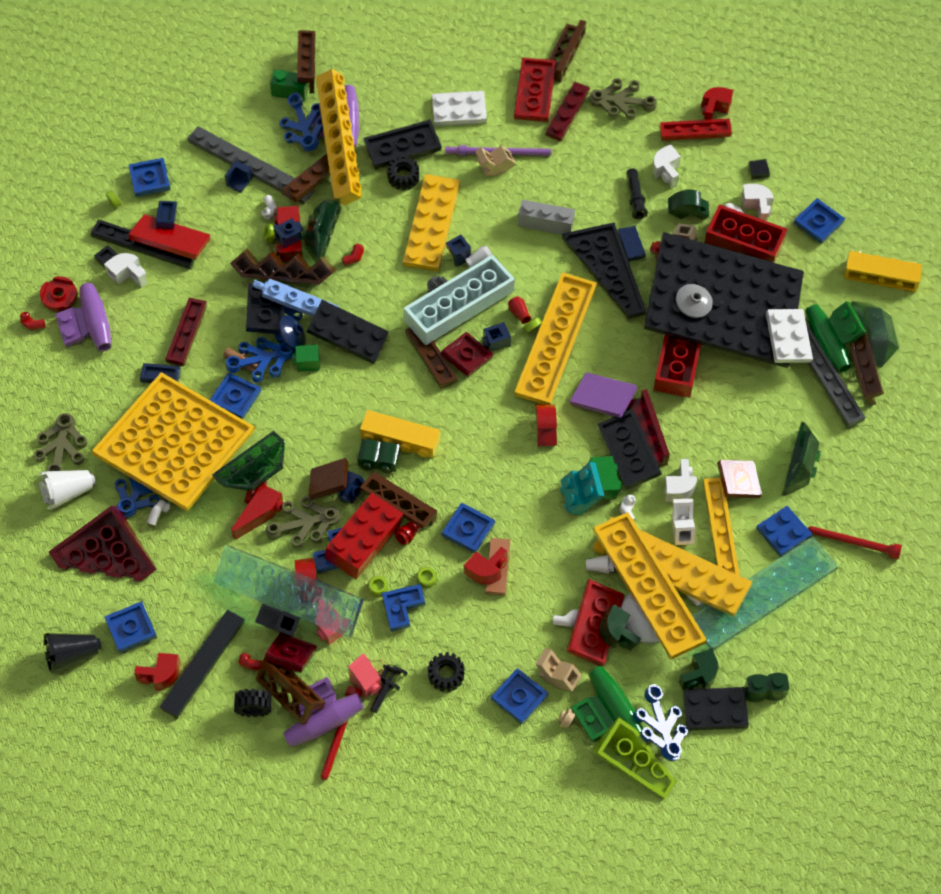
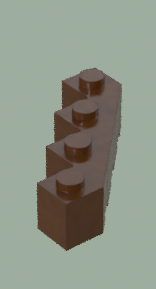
M248 249L230 263L240 276L244 278L251 277L265 280L270 278L272 280L318 285L336 270L325 256L310 267L299 253L284 264L274 251L259 262Z

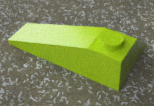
M617 718L607 729L591 752L663 799H666L676 783V780L662 762L658 760L649 745L641 738L639 732L620 718Z

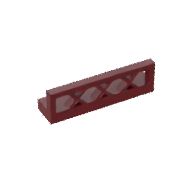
M642 390L641 398L631 400L628 408L629 410L633 409L658 466L668 465L670 453L648 390Z

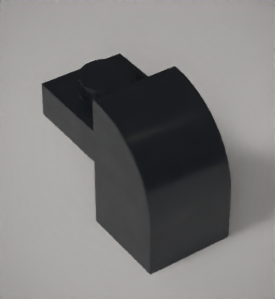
M262 603L255 623L293 637L300 617Z

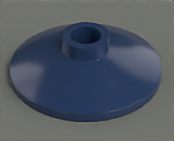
M290 315L281 317L279 320V331L284 342L294 350H296L295 346H305L306 336L301 324Z

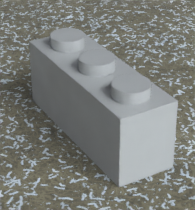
M522 200L518 213V227L561 235L572 232L575 209Z

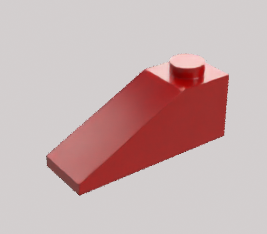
M261 484L232 527V537L237 540L272 519L277 512L279 513L284 503L282 493Z

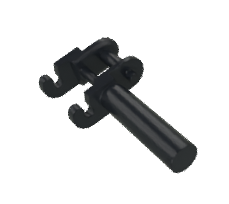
M388 664L382 666L384 671L380 677L381 682H384L370 708L372 712H378L390 688H396L397 691L400 690V687L392 683L391 680L394 674L401 675L403 673L404 676H407L408 673L405 670L396 666L392 668ZM388 671L392 673L389 679L385 678Z

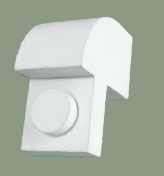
M671 144L656 153L653 163V176L655 179L662 177V180L673 188L678 184L679 174L675 169L679 167L681 156Z
M743 184L741 193L743 209H757L758 218L767 221L768 216H771L774 199L772 192L760 184Z
M118 254L104 263L107 275L118 285L128 277H131L141 288L147 284L146 272L140 266L139 258L133 254Z
M681 459L679 476H666L664 485L665 502H673V499H689L693 495L697 476H692L693 470L692 467H689V459Z
M673 499L671 521L675 545L695 544L693 499Z

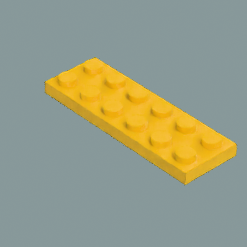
M425 174L403 259V266L439 272L460 180Z

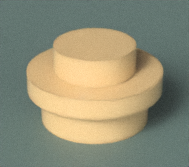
M570 708L567 711L563 710L557 719L560 722L559 726L561 728L563 726L568 728L575 717Z

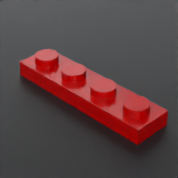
M730 118L660 122L662 141L732 136Z

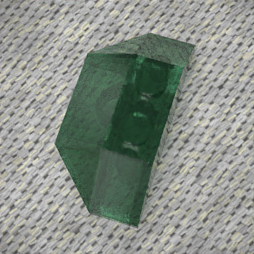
M340 198L324 200L314 209L313 214L309 215L308 228L304 230L302 240H305V248L315 263L326 255L341 211Z
M852 301L853 309L867 330L876 366L882 368L899 349L892 316L870 303Z
M803 421L800 423L782 492L784 496L809 485L810 479L815 478L817 467H814V463L819 462L821 451L818 450L820 443Z
M272 431L213 473V478L226 488L253 491L283 469L285 440L275 431Z

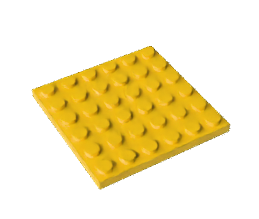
M161 372L92 450V455L188 512L253 434L255 426Z

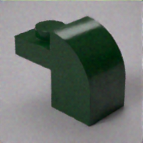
M682 190L668 198V213L679 219H683L692 213L705 220L709 217V202L701 198L700 191Z
M614 604L605 611L600 621L601 637L609 646L617 642L622 648L631 650L639 644L641 638L625 628L630 614Z
M712 648L693 654L691 663L695 670L680 676L679 684L682 690L686 688L694 689L700 684L703 689L712 686L718 672V661Z

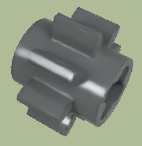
M433 276L427 282V293L448 282V280L444 276Z

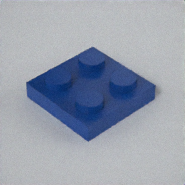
M164 158L129 164L135 197L171 190Z
M816 198L794 219L793 224L822 244L844 223L845 218Z
M228 372L210 401L237 417L244 419L262 390L261 387Z
M461 503L442 531V536L475 553L495 525V520Z
M788 506L779 510L756 527L757 531L780 557L812 536V533Z
M142 601L104 616L119 653L157 638Z
M517 668L491 696V700L523 725L548 697L549 693Z

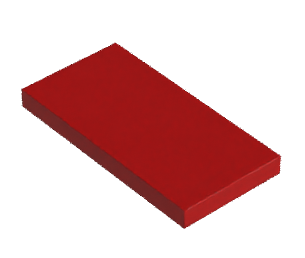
M522 57L514 119L549 122L556 60Z
M146 214L141 217L129 233L130 240L194 260L200 255L211 237V234L175 224L174 229L156 228V218Z
M591 579L587 580L566 652L603 667L610 646L601 637L600 621L605 611L613 604L621 608L625 594Z

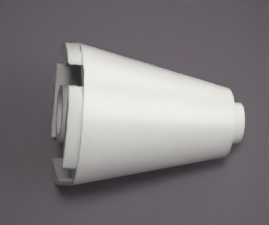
M88 470L39 472V477H42L43 482H39L44 503L50 504L47 507L49 510L55 509L93 489L95 484L94 475L89 473Z

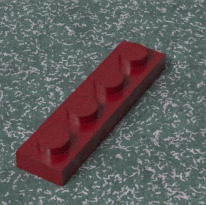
M574 81L546 130L547 137L562 142L587 98L590 87Z
M188 298L165 358L167 363L185 366L205 313L207 301Z

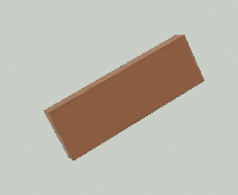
M491 538L489 559L500 547H503L507 550L509 561L510 539ZM508 562L501 569V579L495 583L486 584V594L505 596Z

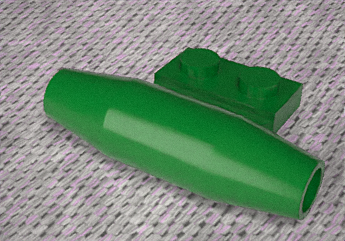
M845 301L832 312L830 319L818 304L809 306L805 313L812 333L837 372L847 371L851 368V362L844 344L853 343L866 333L851 303Z
M602 666L593 669L588 675L597 696L587 697L571 707V710L592 743L599 740L617 718L622 719L640 733L643 730V726L634 719L636 710L619 684Z

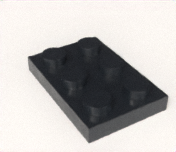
M248 283L246 332L280 334L279 320L284 316L285 306L262 297V290L252 287L253 283Z
M744 687L683 689L685 720L688 731L748 728Z

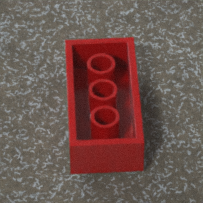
M718 205L707 229L704 243L775 263L785 241L787 228Z
M665 335L653 391L690 398L701 344Z
M371 493L328 544L324 559L357 580L401 526L404 513Z

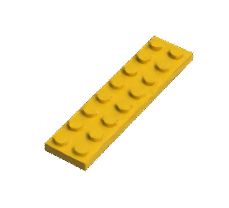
M562 272L515 389L514 396L543 405L552 403L597 287L596 282Z
M629 512L594 527L593 532L670 660L706 644L707 639Z
M640 530L677 591L733 617L736 615L752 586V581ZM597 539L593 546V551L603 556L607 555Z

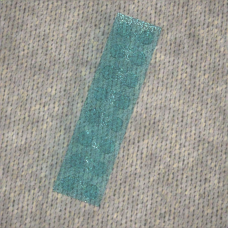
M812 537L748 579L752 581V586L734 617L709 605L692 616L707 639L706 645L709 649L715 650L836 571L838 565L818 541Z
M229 545L224 547L213 582L346 637H352L364 600L361 597Z

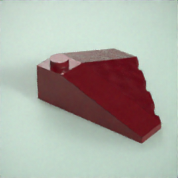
M110 506L48 552L59 568H77L81 572L93 574L101 572L106 573V576L118 578L126 576L132 577L136 581H143L157 570L129 522L117 506Z

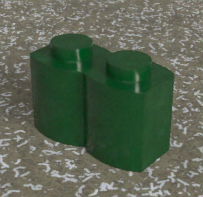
M363 439L357 459L358 466L364 470L379 469L383 473L396 472L400 445L391 442Z
M772 673L768 676L754 674L747 677L744 685L746 700L749 702H760L765 699L772 701L784 699L789 691L787 674Z

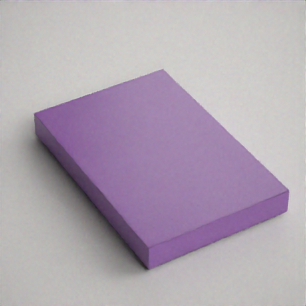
M586 372L570 403L573 406L621 418L637 387L634 384Z

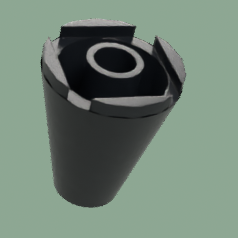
M46 633L43 636V643L47 645L45 657L51 674L98 654V650H101L100 638H96L94 634Z

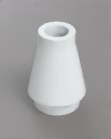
M487 245L481 246L466 258L465 261L468 267L471 268L491 256L492 253Z
M608 555L586 559L587 571L605 574L615 572V567Z

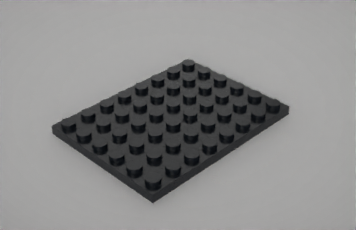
M663 232L644 329L788 368L790 363H775L766 312L768 309H798L804 271ZM688 284H696L705 288L713 301L710 312L701 318H692L683 314L676 304V295L681 287Z

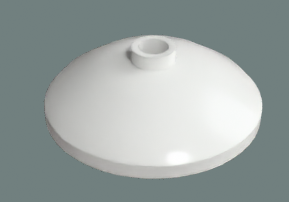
M629 593L624 598L621 606L622 610L630 614L625 628L639 636L642 643L660 642L631 593Z

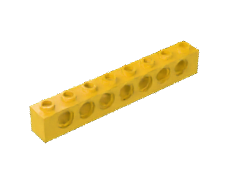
M330 69L316 77L333 197L335 201L346 206L362 198L361 184L359 182V170L356 163L357 156L354 150V138L351 131L352 124L349 118V107L346 99L345 80L341 73Z

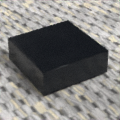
M766 159L749 161L748 166L752 179L770 176Z
M107 245L96 253L94 258L105 268L104 263L118 254Z

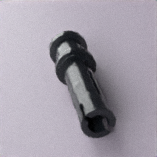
M632 168L626 172L631 193L629 202L633 208L632 217L643 219L648 215V211L645 208L646 200L641 194L638 171Z

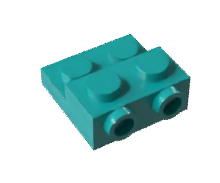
M588 462L579 471L571 470L560 480L562 485L560 491L566 500L564 507L570 514L582 515L604 497L597 466L594 462Z

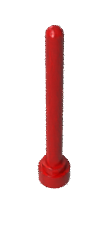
M814 526L808 527V530L814 535L884 552L891 556L892 559L899 560L901 544L885 545Z
M347 686L344 695L347 697L357 693L361 698L362 690L353 686ZM348 721L337 727L320 776L322 780L329 778Z

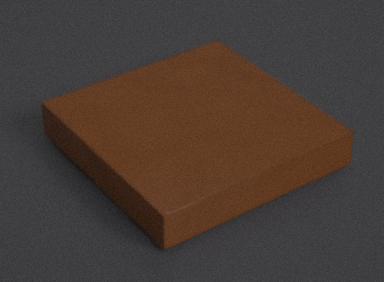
M346 458L311 469L308 493L311 500L346 489L349 463Z

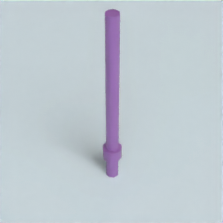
M466 145L445 147V154L466 156V154H476L475 151L480 147H467ZM482 147L483 149H485V150L488 151L489 153H491L493 150L496 149V148ZM506 148L512 155L551 156V149Z

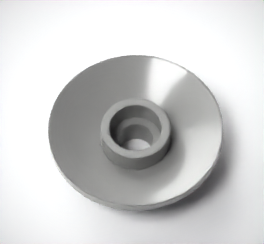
M688 284L681 287L676 295V304L679 310L692 318L706 316L713 305L709 292L696 284Z

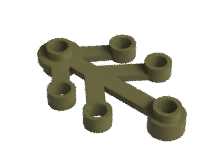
M615 78L607 88L593 90L589 95L592 105L602 106L611 118L618 117L620 109L627 119H635L636 110L629 108L626 104L641 105L647 112L654 111L657 106V100L653 96H647L645 99L626 97L639 90L640 83L636 80L630 81L629 86L616 95H609L613 91L622 88V80ZM608 102H613L616 106H611Z
M68 413L60 414L56 419V425L45 432L39 433L37 436L38 443L44 446L42 449H37L34 452V458L37 462L45 461L46 455L56 449L53 464L49 465L46 471H63L61 463L64 449L70 454L75 465H81L84 462L83 454L78 452L66 438L67 433H69L75 439L78 448H85L87 446V439L74 427L75 420ZM59 432L58 438L49 443V438Z
M305 496L301 499L302 508L306 510L311 509L319 514L311 516L295 508L291 501H285L282 504L283 512L299 518V520L283 524L270 523L266 527V534L269 539L277 540L281 537L282 532L302 527L298 535H294L291 538L292 546L300 548L303 546V541L313 525L321 523L319 528L313 530L310 534L313 543H320L329 525L332 526L339 522L341 517L340 511L332 506L324 508L314 503L309 496ZM309 501L310 504L305 505L304 502ZM291 506V509L287 510L285 509V507ZM330 513L334 514L332 517L327 516ZM277 528L276 531H271L270 529ZM314 535L320 536L317 539L313 538ZM297 539L301 540L300 543H294Z

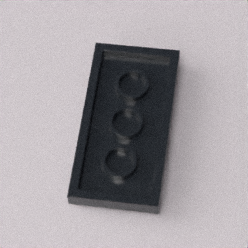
M431 120L364 138V144L374 169L388 166L390 161L393 162L394 158L398 160L399 156L404 159V156H408L409 160L410 157L417 158L442 151L441 143Z
M321 300L307 333L375 364L389 331Z
M633 409L624 412L621 418L612 417L598 423L610 454L613 456L614 463L618 466V472L626 490L662 475Z

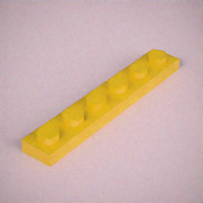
M721 477L704 479L703 486L716 564L739 575L727 498L725 497Z

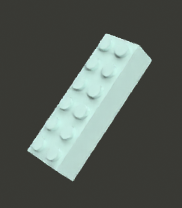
M491 255L404 307L403 321L426 346L513 293L515 278Z

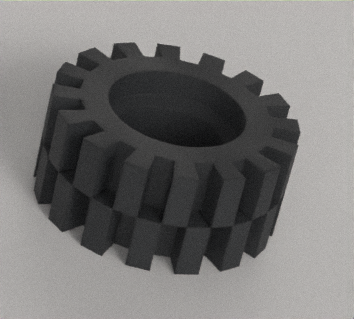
M399 156L398 160L394 158L393 162H389L387 167L388 182L393 188L396 186L398 190H400V187H402V190H406L405 187L412 189L411 185L413 187L416 186L420 178L419 165H417L416 160L413 162L411 157L408 160V156H404V159ZM401 170H407L410 172V174L407 176H399L397 175V172Z
M445 652V655L439 653V657L435 655L433 661L430 660L428 666V679H430L431 685L434 684L435 689L439 687L442 692H444V689H447V692H451V688L456 690L457 685L461 686L464 680V664L461 662V658L459 656L456 658L454 653L450 656L449 652ZM443 666H450L453 668L454 674L450 678H442L438 673L439 669Z
M251 688V690L244 689V691L239 690V692L234 694V712L237 715L241 714L243 717L245 715L247 717H263L271 713V693H267L266 690L262 691V689L255 690L254 688Z

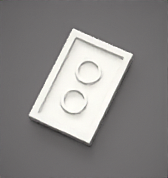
M484 91L432 94L434 126L487 123Z
M768 309L766 318L775 363H810L813 357L804 310Z

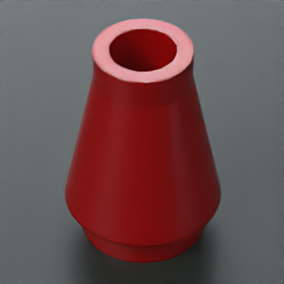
M516 296L509 300L508 310L522 324L528 323L531 320V316L524 299Z
M410 521L396 530L395 538L402 545L410 544L420 527Z

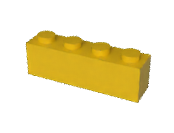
M849 251L844 279L917 292L922 264L902 261L896 258L880 257L879 255L864 254L858 251Z
M367 410L360 427V436L362 439L395 443L400 445V450L403 452H413L421 457L434 458L440 441V430Z

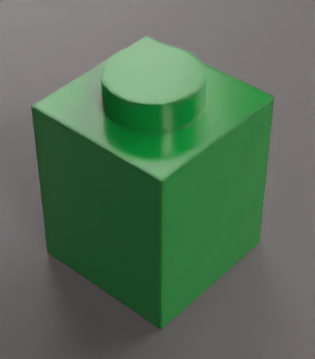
M318 345L295 346L296 353L292 354L293 365H297L298 372L320 370Z

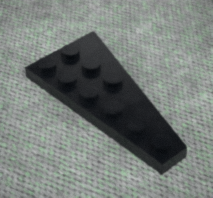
M614 222L562 234L563 240L628 319L646 315L643 300Z

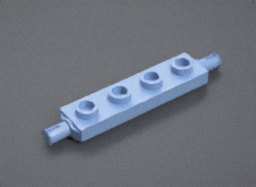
M270 278L265 284L254 280L252 287L262 290V297L314 317L322 300Z

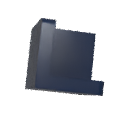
M237 160L225 174L226 186L240 193L253 178L251 167Z
M459 235L446 242V248L454 257V265L458 267L465 263V259L471 255V246L464 237Z

